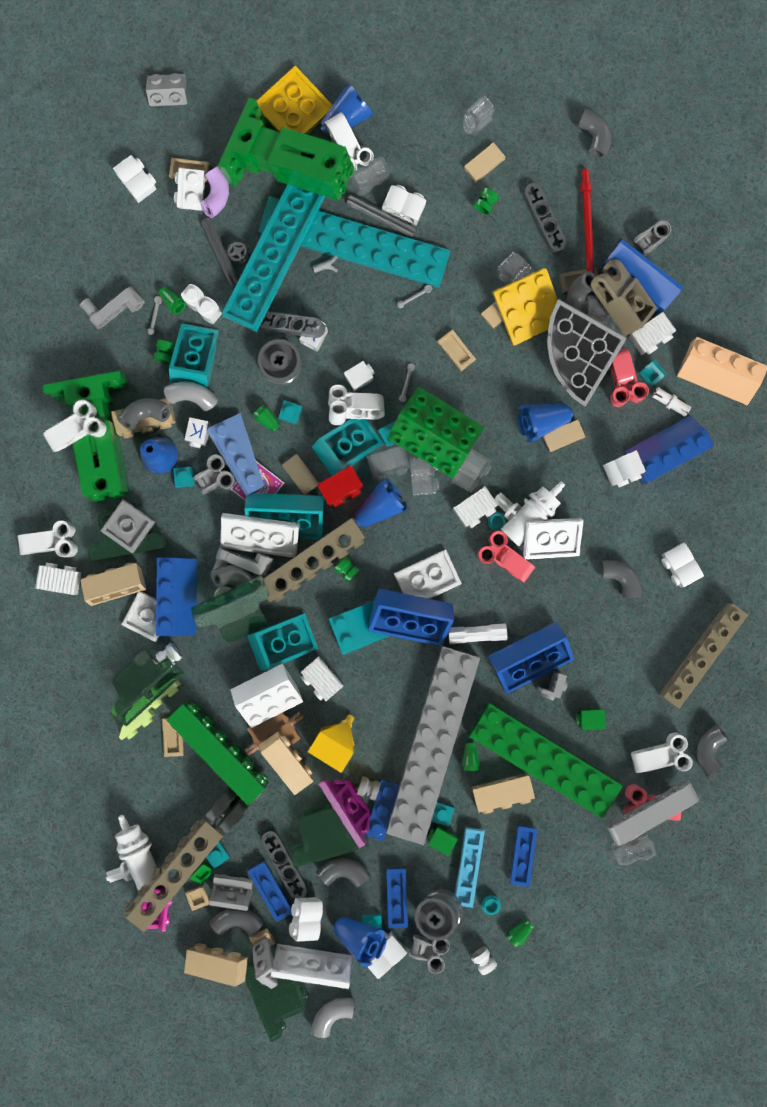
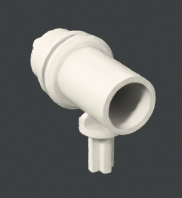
M562 481L559 482L550 492L542 486L537 492L529 495L530 500L524 499L525 505L523 507L519 503L513 504L502 493L497 495L494 500L506 512L504 517L509 520L501 530L520 546L525 541L526 521L548 520V516L552 518L555 515L556 508L561 504L555 497L565 484Z
M120 815L118 819L122 831L117 833L115 838L118 842L117 851L120 854L119 858L125 861L121 863L119 868L107 871L106 879L110 883L120 879L125 881L134 879L139 891L144 884H148L151 881V876L157 869L149 849L152 843L148 841L147 834L141 831L139 825L129 826L124 815Z

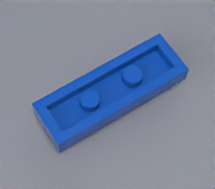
M381 779V785L369 820V830L365 833V836L384 841L400 784Z
M517 826L510 884L530 887L538 830L536 827Z
M264 860L248 869L249 876L275 921L277 922L291 914L292 906L266 861Z
M406 867L387 868L388 927L408 928Z

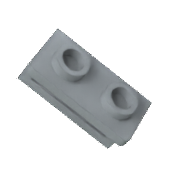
M174 73L171 75L154 74L147 76L146 93L149 105H186V75Z
M553 671L549 688L537 686L536 690L541 692V696L550 700H554L555 697L561 698L562 691H566L568 686L567 676Z
M215 874L209 905L248 911L253 880L245 877L238 878L225 874Z
M265 937L252 947L256 979L261 984H265L272 989L278 984L277 978L271 977V972L274 970V959L269 939Z

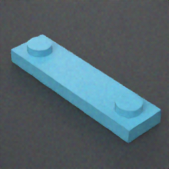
M466 826L455 895L460 900L462 906L473 908L485 830Z

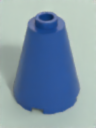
M350 83L343 89L321 121L323 125L321 130L329 137L330 135L324 122L340 112L345 116L350 128L373 115L371 109Z
M523 404L518 407V410H521V414L517 415V420L522 436L526 435L528 438L526 441L531 443L569 423L573 417V411L567 404Z
M153 436L141 445L140 460L148 471L162 474L174 468L178 458V450L172 440L164 436Z
M384 478L354 511L355 516L353 518H355L359 526L367 527L406 511L408 506L406 501L401 502L400 496L402 495L390 480L387 481V478Z
M345 916L338 918L334 923V933L360 965L364 967L371 966L373 964L371 961L374 958L379 959L387 943V939L384 937L385 931Z

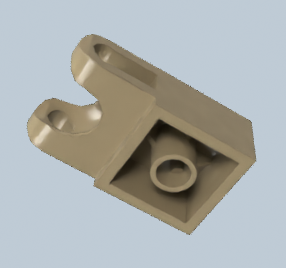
M618 259L608 261L603 268V274L597 275L591 282L592 290L624 336L643 328L657 309L638 279H633L623 263ZM611 267H614V268L617 269V274H616V275H615V273L611 270ZM598 282H602L605 287L600 286Z

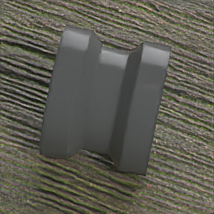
M233 242L229 245L228 255L231 261L235 264L245 263L248 259L245 245L241 242Z

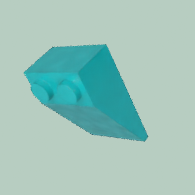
M181 323L169 366L170 383L180 381L195 382L208 389L219 330Z
M350 419L319 438L312 446V449L333 476L347 467L355 465L380 447L383 442L367 419Z
M374 601L329 618L342 655L389 637L388 635L368 632Z
M305 613L247 635L260 671L270 670L282 663L284 664L318 649Z

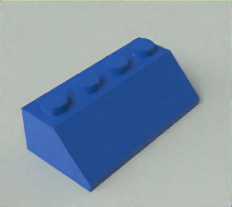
M623 239L601 267L603 269L607 262L612 259L620 260L631 277L638 279L657 307L654 313L660 314L665 311L684 288ZM611 267V270H612V271L615 273V275H616V274H617V269L614 268V267Z
M690 415L624 451V454L626 455L637 450L646 472L641 474L642 478L639 479L641 484L644 485L715 445L706 429Z
M157 558L156 636L196 635L197 559Z
M379 589L373 602L368 632L442 646L454 621L453 604Z
M557 622L488 656L506 694L574 660L568 639Z

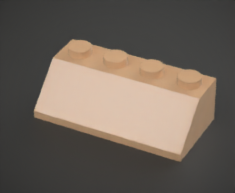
M696 337L689 345L677 377L748 405L762 384L767 371V365Z

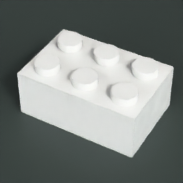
M283 663L230 690L235 707L251 728L303 702L298 686Z

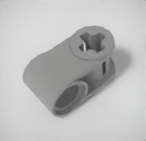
M659 221L648 230L639 234L633 242L638 244L643 251L642 255L646 256L666 240L671 233V226L667 221ZM657 229H663L665 235H659Z

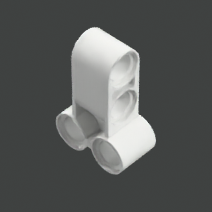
M342 112L324 122L333 143L346 146L354 166V173L357 170L358 163L363 166L372 163L373 152L367 147L359 146ZM362 151H366V158L361 161L359 155Z
M334 385L330 388L328 419L331 424L336 426L342 425L346 418L381 419L384 417V397L382 395L347 393L346 388L342 385Z
M85 400L76 402L73 409L74 415L44 432L43 435L53 452L64 449L87 434L94 437H101L105 434L106 425L103 421L95 418L97 410L93 404ZM84 406L89 408L86 415H82V408ZM94 423L99 425L96 432H92L91 429Z
M58 521L54 524L53 531L18 535L20 555L56 551L57 555L61 557L75 556L78 547L75 542L70 541V538L75 534V526L67 521ZM63 525H66L67 532L63 535L61 528ZM66 544H68L70 547V550L67 554H65L63 550V547Z
M671 733L668 735L665 744L631 752L635 772L642 773L672 765L680 771H688L692 767V759L683 752L688 746L686 738L678 733ZM680 738V740H681L680 745L677 746V747H674V746H673V741H674V739ZM685 757V763L678 766V759Z

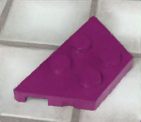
M324 780L320 782L319 786L359 848L365 846L367 841L364 839V834L369 830L371 812L362 797L357 795V790L351 780H334L333 782Z

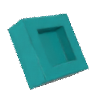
M654 359L639 374L652 387L667 372Z
M284 400L278 419L297 425L302 406Z
M395 421L378 430L387 447L395 444L387 439Z
M194 467L174 468L175 488L195 486L193 479Z
M437 802L431 821L449 827L455 808Z
M221 841L206 856L214 869L231 857Z
M381 914L362 916L363 923L382 929Z

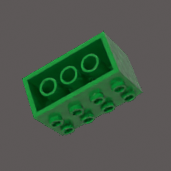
M418 387L400 412L387 439L449 477L454 478L485 427Z

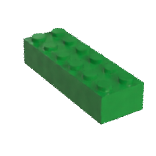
M189 700L185 702L166 721L249 806L269 784L267 775L260 770L258 772L254 768L255 763L249 757L245 758L240 753L242 750L237 744H231L227 740L228 735L222 729L218 730L213 725L215 722L210 716H204L200 712L201 707L195 701L191 702Z

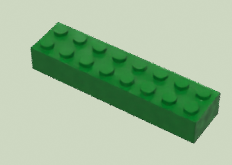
M487 702L468 733L470 738L601 819L604 818L623 787L618 781Z

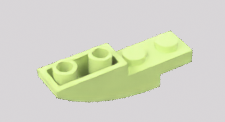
M177 678L173 679L162 689L157 684L153 685L141 696L125 719L119 736L121 740L126 737L131 739L138 733L137 728L141 725L146 727L153 721L151 717L155 715V712L151 708L153 707L155 710L164 703L162 701L167 695L171 697L179 691L177 687L181 683Z

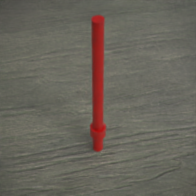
M582 169L580 190L581 194H583L587 272L594 273L590 197L592 184L589 179V169Z

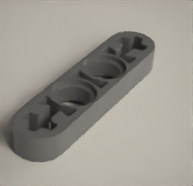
M530 183L524 191L525 200L549 250L553 253H560L566 246V239L542 188L537 183ZM530 189H532L533 191H537L535 195L537 202H535L534 204L533 202L535 201V198L532 194L529 195ZM539 205L544 206L546 213L538 214L536 207ZM551 222L554 225V230L546 231L544 224ZM556 232L558 234L555 235V239L557 242L561 241L560 248L553 246L555 240L552 235Z
M267 311L263 320L268 318L272 323L268 321L263 323L262 321L260 328L265 331L311 338L322 337L326 330L325 325L317 318ZM286 319V324L283 327H278L279 321ZM302 321V328L295 330V325ZM317 325L319 326V328L315 329L314 331L311 328H309V326L316 328Z
M273 829L267 830L262 836L264 848L292 898H304L307 893V885L278 832ZM268 834L271 837L275 836V846L280 844V846L273 849V851L270 850L271 848H273V844L270 841H266V839L268 838ZM283 851L285 859L278 861L274 856L275 853ZM292 868L295 874L293 877L288 878L284 875V870ZM296 878L299 879V880H296L297 886H298L299 888H300V887H303V889H302V891H301L302 894H299L298 892H296V893L294 892V890H295V885H294V883H292L291 885L289 884L290 882H293Z

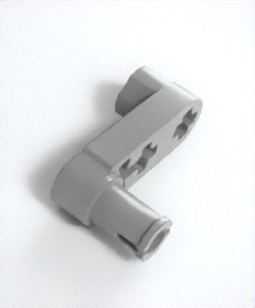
M128 287L101 310H98L89 298L83 300L80 303V307L90 317L89 320L97 329H100L125 308H128L132 313L138 311L145 301L133 287Z
M219 547L213 570L221 566H227L230 563L266 577L273 558L258 552L255 560Z

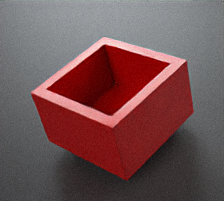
M352 466L318 484L328 505L335 508L345 503L344 499L348 497L353 499L362 494L361 490L363 489V485Z

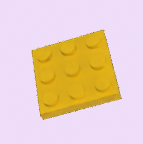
M296 66L257 100L266 120L277 132H280L282 127L303 134H309L321 123L332 107V104Z
M542 268L492 292L512 345L515 346L548 330L551 314L558 299L547 268Z

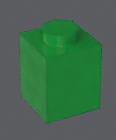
M578 709L575 720L576 725H579L581 730L606 729L604 709Z
M437 824L435 828H430L426 836L429 846L447 856L450 855L458 840L456 834Z

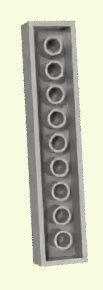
M441 646L386 834L424 845L480 658L478 656Z

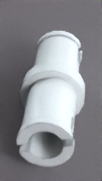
M657 387L656 392L654 391L652 398L665 404L666 408H671L684 417L687 415L686 412H689L691 409L690 405L677 399L676 395H671L660 387Z

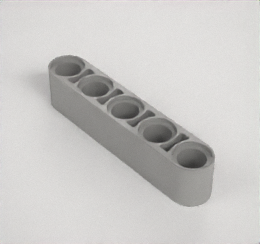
M690 781L682 782L609 823L607 829L617 846L623 845L696 804L699 798Z

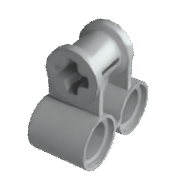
M219 455L210 456L207 460L209 469L193 477L194 481H197L200 485L203 495L211 492L218 486L230 490L236 483L234 475L225 471L227 463ZM220 459L221 467L214 469L213 462ZM225 476H230L231 483L227 486L223 485L222 479Z
M415 934L413 936L414 944L412 950L409 951V956L417 960L427 961L430 972L434 974L441 973L445 968L443 954H446L450 949L449 938L444 939L446 943L443 946H437L436 940ZM433 959L441 961L438 965L431 964Z

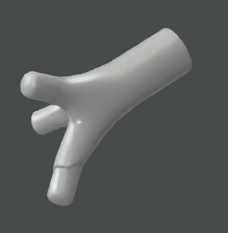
M333 256L324 262L313 265L314 272L325 269L337 272L338 269L332 266V263L338 257Z

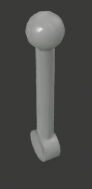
M426 285L422 291L404 301H398L397 307L403 308L406 303L426 292L430 293L432 286Z
M159 296L154 298L155 308L151 326L147 330L149 335L155 333L154 325L158 307L162 303V299Z
M408 364L406 381L402 395L399 396L401 402L406 401L405 395L412 371L415 369L413 364Z

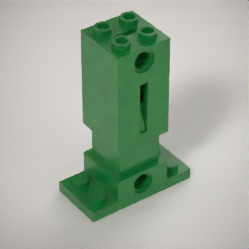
M249 97L218 164L229 185L237 187L239 181L243 178L244 171L258 175L259 170L274 174L278 182L339 201L341 195L346 191L349 177H352L354 173V166L346 146L282 127L280 132L266 128L267 120L256 99Z
M120 371L43 385L44 393L57 401H65L66 405L72 408L73 415L75 414L73 409L76 402L85 400L93 404L97 410L95 418L103 421L106 425V432L103 436L94 437L87 434L73 443L82 497L88 498L89 501L102 502L106 501V497H113V499L125 497L124 494L130 493L120 437L116 433L114 423H112L109 404H114L111 389L113 388L114 391L125 389L124 386L129 385L128 377ZM88 406L82 408V415L88 413ZM98 423L92 425V432L98 430Z

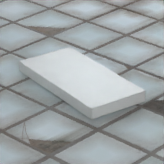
M222 513L221 548L293 558L297 556L299 523Z
M277 944L273 961L274 970L271 972V977L349 989L353 956Z

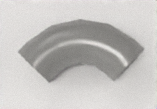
M180 381L164 388L165 397L172 404L183 400L192 401L199 405L203 411H208L218 401V398L209 389L195 382Z
M336 998L325 1003L315 1015L311 1026V1034L319 1038L329 1037L332 1024L341 1018L352 1019L355 998Z

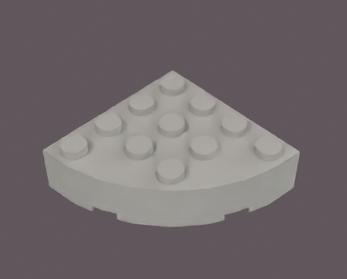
M558 299L551 314L548 328L547 346L549 359L554 373L562 386L572 398L586 407L627 337L563 300Z

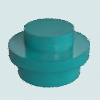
M495 512L488 517V526L494 531H500L507 523V519L501 512Z
M488 895L482 900V909L486 914L495 915L500 911L501 903L496 896Z

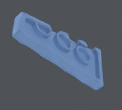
M241 413L207 429L208 434L245 495L247 496L261 489L264 483Z

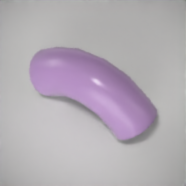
M218 166L205 174L210 184V194L201 201V207L210 218L215 217L225 207L229 197V183Z

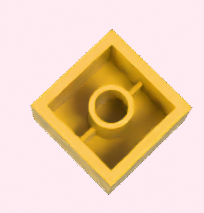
M347 715L346 719L341 723L322 727L311 744L308 753L342 773L355 749L351 731L354 717Z

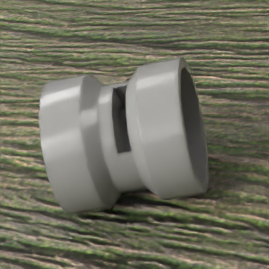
M362 776L357 795L364 796L366 794L369 799L376 800L381 782L376 780L370 782L367 777Z

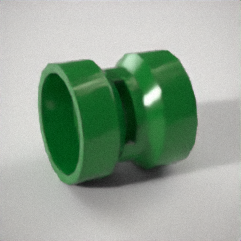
M484 187L480 192V198L476 199L473 206L479 212L490 215L493 209L492 205L497 202L499 196L493 190Z
M157 340V350L153 354L152 359L170 364L175 344L164 340Z
M347 556L333 569L337 574L343 575V580L346 583L360 571L357 566H352L351 560Z

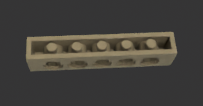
M351 518L257 584L269 602L274 600L279 602L286 597L284 593L291 589L292 592L302 586L300 582L305 579L310 581L316 577V571L321 568L326 570L332 566V560L337 557L340 560L348 555V549L353 546L356 549L364 544L363 539L367 536L355 518ZM343 534L349 537L348 545H343L340 542V537ZM327 545L331 546L334 550L332 556H327L324 552ZM311 556L316 557L318 560L316 567H312L309 564ZM295 567L300 568L302 571V575L299 578L293 574ZM279 578H283L286 581L285 588L278 586Z
M726 603L659 693V696L680 709L747 618L748 614L733 603Z
M203 819L200 822L196 821L191 827L190 834L187 837L184 836L179 841V847L175 852H171L166 857L165 864L161 869L157 868L154 871L151 881L148 884H144L138 891L139 895L134 901L131 900L124 909L126 919L145 932L223 836ZM202 837V843L199 846H194L195 839ZM184 853H189V859L182 862L181 856ZM171 869H177L174 877H168V872ZM158 885L164 886L162 892L154 893ZM149 901V908L141 909L142 903Z

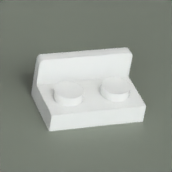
M179 167V172H176L175 182L178 184V192L174 194L175 204L180 209L203 211L201 201L204 200L205 171Z

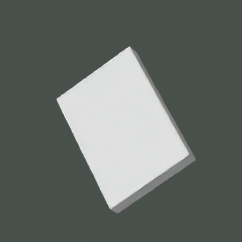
M581 518L526 521L523 557L525 559L579 556L583 520Z
M446 549L394 573L403 594L427 599L462 584Z

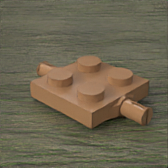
M282 712L252 728L249 727L247 730L253 737L254 743L246 748L245 751L248 752L249 756L258 749L260 751L259 745L276 732H279L281 736L285 735L291 745L301 739L295 730L294 724L303 719V716L298 712L289 718Z

